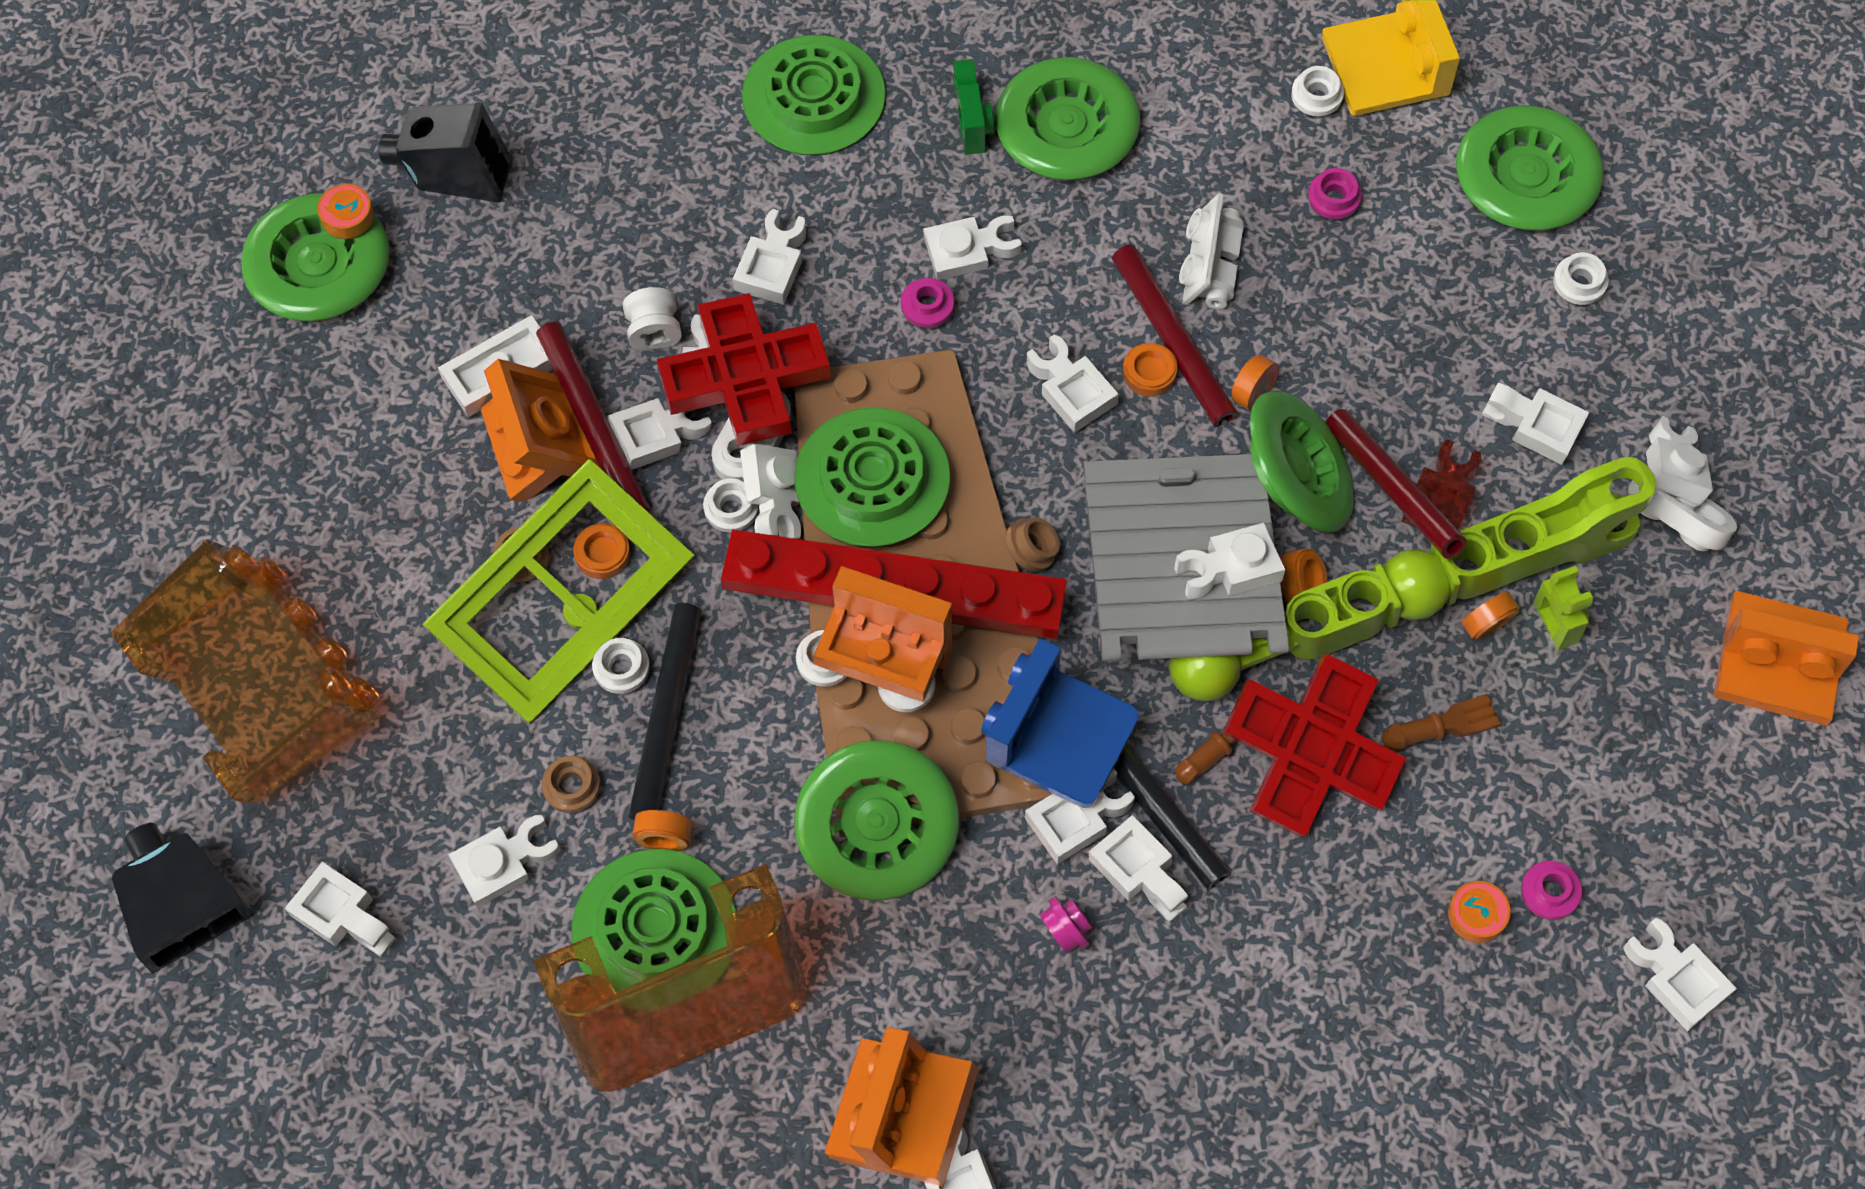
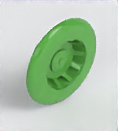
M826 35L799 36L771 47L753 63L746 75L742 90L744 112L754 130L773 146L800 155L830 154L855 144L874 127L885 102L884 80L881 71L873 59L858 46L846 40Z
M1059 57L1035 63L1013 77L998 100L995 124L1003 147L1020 165L1045 177L1073 180L1103 173L1118 164L1129 153L1138 136L1140 112L1130 87L1114 71L1087 59ZM1065 93L1078 94V96H1065ZM1052 95L1056 96L1055 99H1052L1048 102L1045 99ZM1086 100H1092L1095 102V105L1091 106ZM1034 107L1040 110L1038 115H1035L1032 109ZM1104 114L1105 117L1099 122L1098 116Z
M1529 105L1511 106L1485 115L1466 132L1457 151V176L1466 196L1485 215L1514 228L1547 230L1569 224L1581 217L1592 207L1603 184L1602 158L1591 136L1571 118L1544 107ZM1515 142H1526V145L1516 146ZM1535 143L1543 145L1548 149L1544 150L1542 148L1536 147ZM1499 148H1503L1505 150V153L1502 156L1499 154ZM1554 156H1559L1562 162L1558 164ZM1560 175H1568L1565 179L1559 180Z
M324 193L305 194L278 204L257 221L244 243L241 271L248 291L268 311L293 320H324L355 308L377 288L385 274L389 261L388 237L382 223L375 214L371 226L363 234L354 238L341 239L330 235L324 229L319 218L317 206L319 199ZM321 230V233L309 234L308 232ZM297 236H301L293 245L289 243ZM353 243L350 252H348L347 247ZM281 253L287 254L285 261L279 259ZM281 273H288L289 277L283 276Z
M1283 391L1263 393L1254 402L1250 416V450L1253 465L1261 484L1277 505L1286 513L1297 517L1307 526L1325 533L1340 530L1349 521L1353 511L1354 485L1347 459L1339 442L1325 421L1303 400Z
M860 408L847 411L829 419L810 435L796 461L794 482L797 498L802 509L820 530L834 539L847 544L879 547L895 544L914 536L935 518L942 508L948 493L950 469L942 444L923 423L910 415L892 409ZM838 466V470L830 472V470H833ZM908 469L910 472H912V473L915 474V475H914V476L908 475V474L905 473V470ZM839 485L844 489L841 493L836 491ZM900 488H903L905 492L898 496L896 493ZM856 499L865 503L860 505L852 502V500ZM885 500L888 502L881 505H874V503L881 502Z
M870 740L843 747L829 755L814 768L799 793L795 808L794 828L798 847L805 862L822 882L832 889L853 898L871 901L889 900L905 896L923 887L944 867L951 856L957 840L959 809L951 783L933 760L905 744L885 740ZM876 777H877V780H875V781H869V782H863V781H862L863 779H869V778H876ZM888 780H895L901 784L896 787L888 783ZM852 786L854 788L847 796L842 795L848 787ZM914 794L919 803L909 804L906 796ZM834 808H841L840 817L831 818ZM912 817L922 819L919 830L911 827ZM840 830H843L847 837L842 843H839L834 836ZM904 839H909L912 843L904 851H900L898 845ZM856 847L865 851V857L855 856L852 854L853 849ZM889 851L891 854V858L875 860L877 853Z
M670 849L636 851L609 863L591 879L583 890L576 904L572 920L574 953L579 966L590 982L601 992L616 1001L647 1008L673 1005L701 992L717 978L725 967L736 939V910L730 892L723 880L701 860L689 854ZM668 885L674 887L675 889L672 891L664 887ZM629 894L622 902H619L625 895ZM691 899L695 906L685 907L683 901ZM610 917H616L615 924L609 925ZM690 921L698 923L697 932L688 930ZM620 938L623 945L618 950H614L611 943ZM682 943H686L689 947L681 955H677L675 951ZM634 954L641 957L642 963L630 962L631 955ZM667 957L669 962L653 965L654 959Z

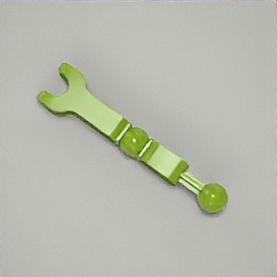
M1623 457L1581 473L1551 495L1460 530L1467 543L1465 549L1454 558H1444L1432 544L1430 552L1421 549L1403 550L1389 559L1384 567L1381 564L1373 566L1372 571H1355L1300 592L1287 605L1285 624L1288 636V652L1301 659L1311 660L1320 658L1322 655L1333 653L1373 637L1379 633L1385 624L1389 628L1397 626L1399 617L1409 621L1428 619L1439 611L1445 603L1448 606L1454 604L1456 598H1474L1566 562L1585 563L1622 549L1635 539L1640 527L1638 514L1649 506L1655 493L1656 479L1654 473L1645 463L1634 457ZM1616 479H1631L1638 484L1639 492L1623 497L1619 494H1611L1610 485ZM1623 522V530L1611 532L1612 529ZM1506 540H1521L1530 549L1523 551L1515 550L1506 543ZM1462 558L1474 562L1478 569L1472 571L1463 570L1453 561ZM1353 599H1366L1375 606V609L1366 612L1358 611L1349 602ZM1307 618L1314 619L1324 628L1320 631L1308 632L1301 629L1297 622ZM1267 637L1251 638V655L1170 658L1168 668L1173 684L1185 697L1198 702L1217 701L1233 689L1240 678L1241 670L1284 653L1269 654Z

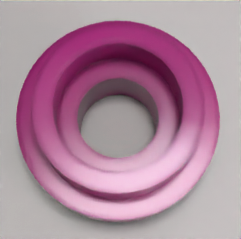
M1330 168L1323 171L1312 181L1308 192V200L1312 209L1320 216L1334 220L1351 216L1358 209L1362 196L1360 185L1354 175L1341 168ZM1336 191L1342 194L1344 198L1333 199L1328 197L1326 193Z
M933 278L918 279L904 289L901 295V310L904 317L911 324L921 328H934L942 325L951 317L954 310V296L951 289L940 280ZM924 296H932L936 299L934 303L929 305L922 304L918 300Z
M1543 861L1532 866L1525 874L1521 883V895L1527 908L1535 915L1548 920H1559L1569 916L1577 908L1582 897V886L1576 873L1565 864L1556 861ZM1551 880L1558 883L1562 888V895L1551 896L1547 894L1543 888V882Z
M1057 896L1048 900L1050 907L1039 915L1062 949L1068 953L1077 946L1082 950L1089 946L1090 943L1084 934L1093 927L1076 902L1071 899L1062 904Z

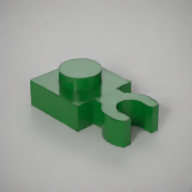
M974 60L953 61L955 76L953 77V86L958 106L964 155L985 153V135L994 134L991 103H981Z

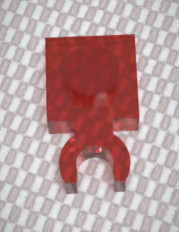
M1447 439L1441 445L1436 458L1435 466L1437 471L1424 467L1416 485L1459 530L1477 488L1466 482L1475 476L1481 461V452L1474 450L1469 462L1466 464H1456L1449 456L1454 441ZM1403 514L1401 522L1416 527L1407 518V516Z

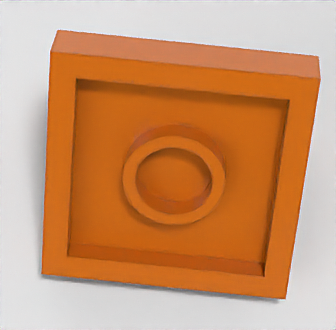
M499 358L484 370L493 398L482 406L480 410L510 500L522 502L533 498L559 476L566 475L571 477L588 459L592 460L599 467L555 374Z
M841 566L833 584L835 606L813 655L814 665L924 702L937 668L945 670L953 650L952 603Z
M1735 590L1730 600L1713 697L1828 726L1833 718L1839 678L1856 657L1859 635L1847 633L1849 618Z
M886 1027L882 1042L861 1038L824 1154L830 1159L849 1165L944 1187L979 1069L972 1061L927 1052L916 1038L906 1030Z

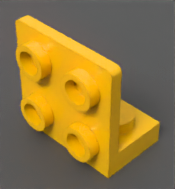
M1402 0V2L1397 3L1395 13L1323 29L1321 38L1333 70L1342 83L1344 89L1343 96L1351 115L1358 116L1450 95L1460 57L1437 0Z

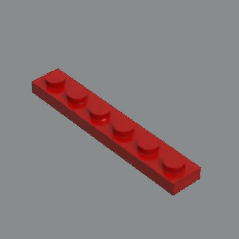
M732 529L721 575L722 589L835 606L833 584L840 567L843 566L952 603V624L1058 640L1067 579Z

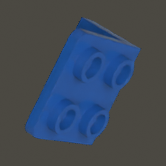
M1039 638L1030 656L1021 653L1016 660L1008 679V685L1013 688L1004 704L995 701L985 717L981 733L986 735V762L1075 805L1089 808L1096 803L1138 723L1139 713L1133 705L1060 672L1061 648Z

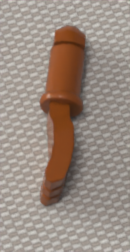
M1485 694L1453 704L1446 713L1441 715L1432 712L1425 718L1402 724H1391L1384 730L1382 742L1389 749L1404 750L1406 746L1432 739L1439 741L1444 738V734L1465 737L1498 728L1502 724L1499 717L1496 716L1495 708L1491 706L1490 696Z
M1213 731L1206 742L1181 761L1175 768L1176 779L1182 784L1191 785L1224 755L1229 756L1232 753L1231 747L1236 743V740Z

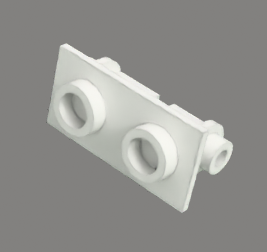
M1218 193L1203 209H1196L1188 222L1186 237L1192 240L1190 254L1183 262L1179 274V282L1185 285L1182 304L1188 305L1198 296L1206 298V305L1208 307L1223 309L1227 306V301L1233 299L1238 265L1222 260L1220 256L1233 261L1239 257L1244 221L1240 218V213L1236 209H1222L1224 195Z

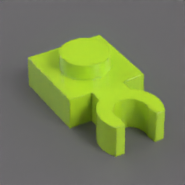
M1577 566L1553 573L1550 579L1542 582L1533 601L1557 650L1579 643L1589 623L1588 607L1592 605L1593 596L1590 591L1583 594L1579 591L1576 577L1579 574Z

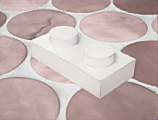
M532 315L438 367L442 380L467 417L479 412L480 408L493 398L484 370L498 358L545 372L553 370L536 335L540 326Z

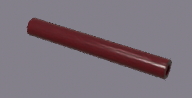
M1128 244L1119 248L1112 256L1114 264L1164 346L1175 356L1178 369L1213 426L1216 428L1223 425L1220 421L1223 417H1225L1227 422L1234 420L1238 415L1236 409L1135 245Z
M554 321L543 325L537 330L536 335L600 469L649 513L651 511L561 323Z
M1339 409L1333 412L1328 417L1326 424L1337 441L1444 558L1451 559L1458 556L1465 549L1467 543L1466 538L1347 410Z

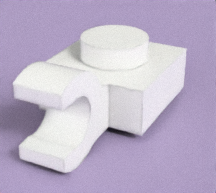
M1501 383L1496 385L1482 413L1483 416L1505 426L1512 425L1518 427L1512 441L1561 465L1589 414L1588 411L1541 388L1538 389L1534 399L1530 400L1513 388Z
M1133 815L1089 851V861L1128 901L1142 890L1149 902L1169 923L1187 909V906L1183 903L1188 898L1187 893L1164 872L1172 865V855Z
M321 862L284 908L292 918L335 947L348 933L359 943L382 958L396 940L388 932L389 928L385 924L365 912V909L373 900L369 893L323 862Z

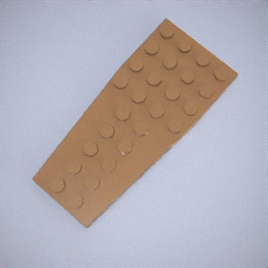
M953 350L830 367L831 378L794 386L799 453L810 435L829 419L847 411L860 408H886L910 415L928 427L942 444L950 469L949 489L942 508L923 530L904 541L879 547L847 544L834 539L820 530L802 509L804 540L1019 572L1016 561L1011 556L1006 544L1007 530ZM838 466L835 469L830 470V472L838 470ZM908 469L905 470L906 474L911 476L915 475ZM841 485L836 488L838 493L844 490ZM900 488L896 494L901 496L905 490ZM856 499L852 500V502L860 505L865 503ZM885 500L881 502L874 503V505H881L888 502ZM809 602L811 633L825 629L834 606ZM952 624L953 650L945 670L941 668L936 670L934 675V695L927 705L913 712L893 710L882 701L877 686L848 676L833 686L822 687L815 685L826 756L828 757L837 750L858 742L870 740L893 741L915 748L940 767L955 792L959 819L1032 807L1053 793L986 762V735L981 733V728L993 703L998 701L1004 704L1013 688L1008 685V679L1016 660L1021 653L1031 655L1038 642V637ZM876 777V778L863 779L862 781H863V782L875 781V780H877V777ZM888 780V783L896 787L901 784L895 780ZM852 786L848 787L842 795L847 796L854 788ZM914 794L906 796L909 804L919 803ZM835 808L836 818L840 817L841 808ZM912 817L911 826L921 825L922 819ZM843 830L839 831V838L846 837Z

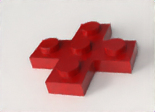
M750 293L698 304L699 319L708 347L657 359L658 372L670 414L673 415L725 403L737 446L791 434L790 419L781 389L831 378L830 364L817 324H807L763 335Z
M1329 654L1321 656L1300 703L1253 680L1245 682L1222 734L1273 759L1249 812L1297 836L1306 837L1329 787L1376 811L1383 810L1406 757L1355 732L1379 679Z

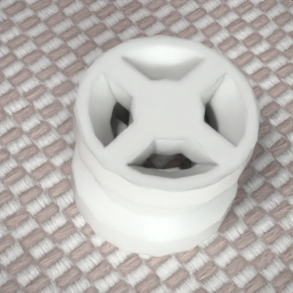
M658 287L643 288L632 292L624 299V315L631 322L627 335L629 345L638 351H646L674 346L680 341L682 337L680 324L673 317L677 310L675 295L670 290Z

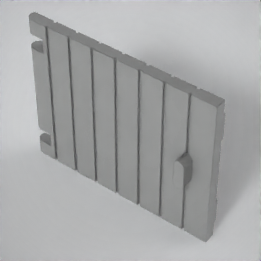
M1251 454L1084 461L1083 472L1102 661H1121L1120 644H1136L1138 660L1251 655V638L1266 637L1269 654L1288 653V636L1280 582L1228 596L1223 583L1213 585L1212 590L1206 596L1199 599H1188L1185 595L1187 581L1199 578L1201 575L1192 570L1176 574L1174 569L1176 556L1186 550H1200L1208 554L1210 537L1260 523L1265 524L1275 546L1268 493L1259 480Z

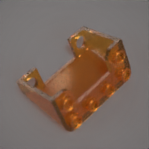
M206 539L110 634L140 674L175 683L227 753L210 750L202 757L234 801L253 805L261 802L379 719L381 713L376 705L381 701V698L367 681L358 676L353 678L344 666L349 661V656L335 640L328 636L322 638L313 626L318 620L316 613L301 598L297 596L291 598L282 586L287 581V576L275 562L265 556L257 560L237 545H232L229 548Z
M767 864L709 887L713 901L726 929V947L616 993L613 990L592 936L533 960L547 998L578 1067L588 1084L597 1090L608 1092L623 1089L788 1019L799 1012L806 1001L808 991L806 980L780 894ZM748 888L758 890L759 901L749 904L735 913L732 912V900L738 892ZM571 961L583 962L592 970V975L577 976L560 984L556 978L560 968Z

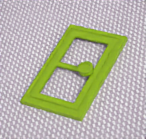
M588 459L422 625L509 707L530 724L593 661L597 650L607 641L615 639L694 558V554L592 460ZM589 502L649 557L598 611L591 597L585 594L572 595L534 559ZM524 567L564 603L563 617L566 623L573 628H580L529 681L468 625Z

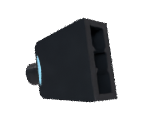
M482 103L413 107L406 114L401 133H385L379 142L381 162L384 165L404 166L418 190L498 203L501 201L513 159Z
M146 823L134 828L126 835L124 842L134 860L115 870L112 874V881L133 951L140 962L152 974L253 917L246 903L188 833L179 834L165 841L157 824Z

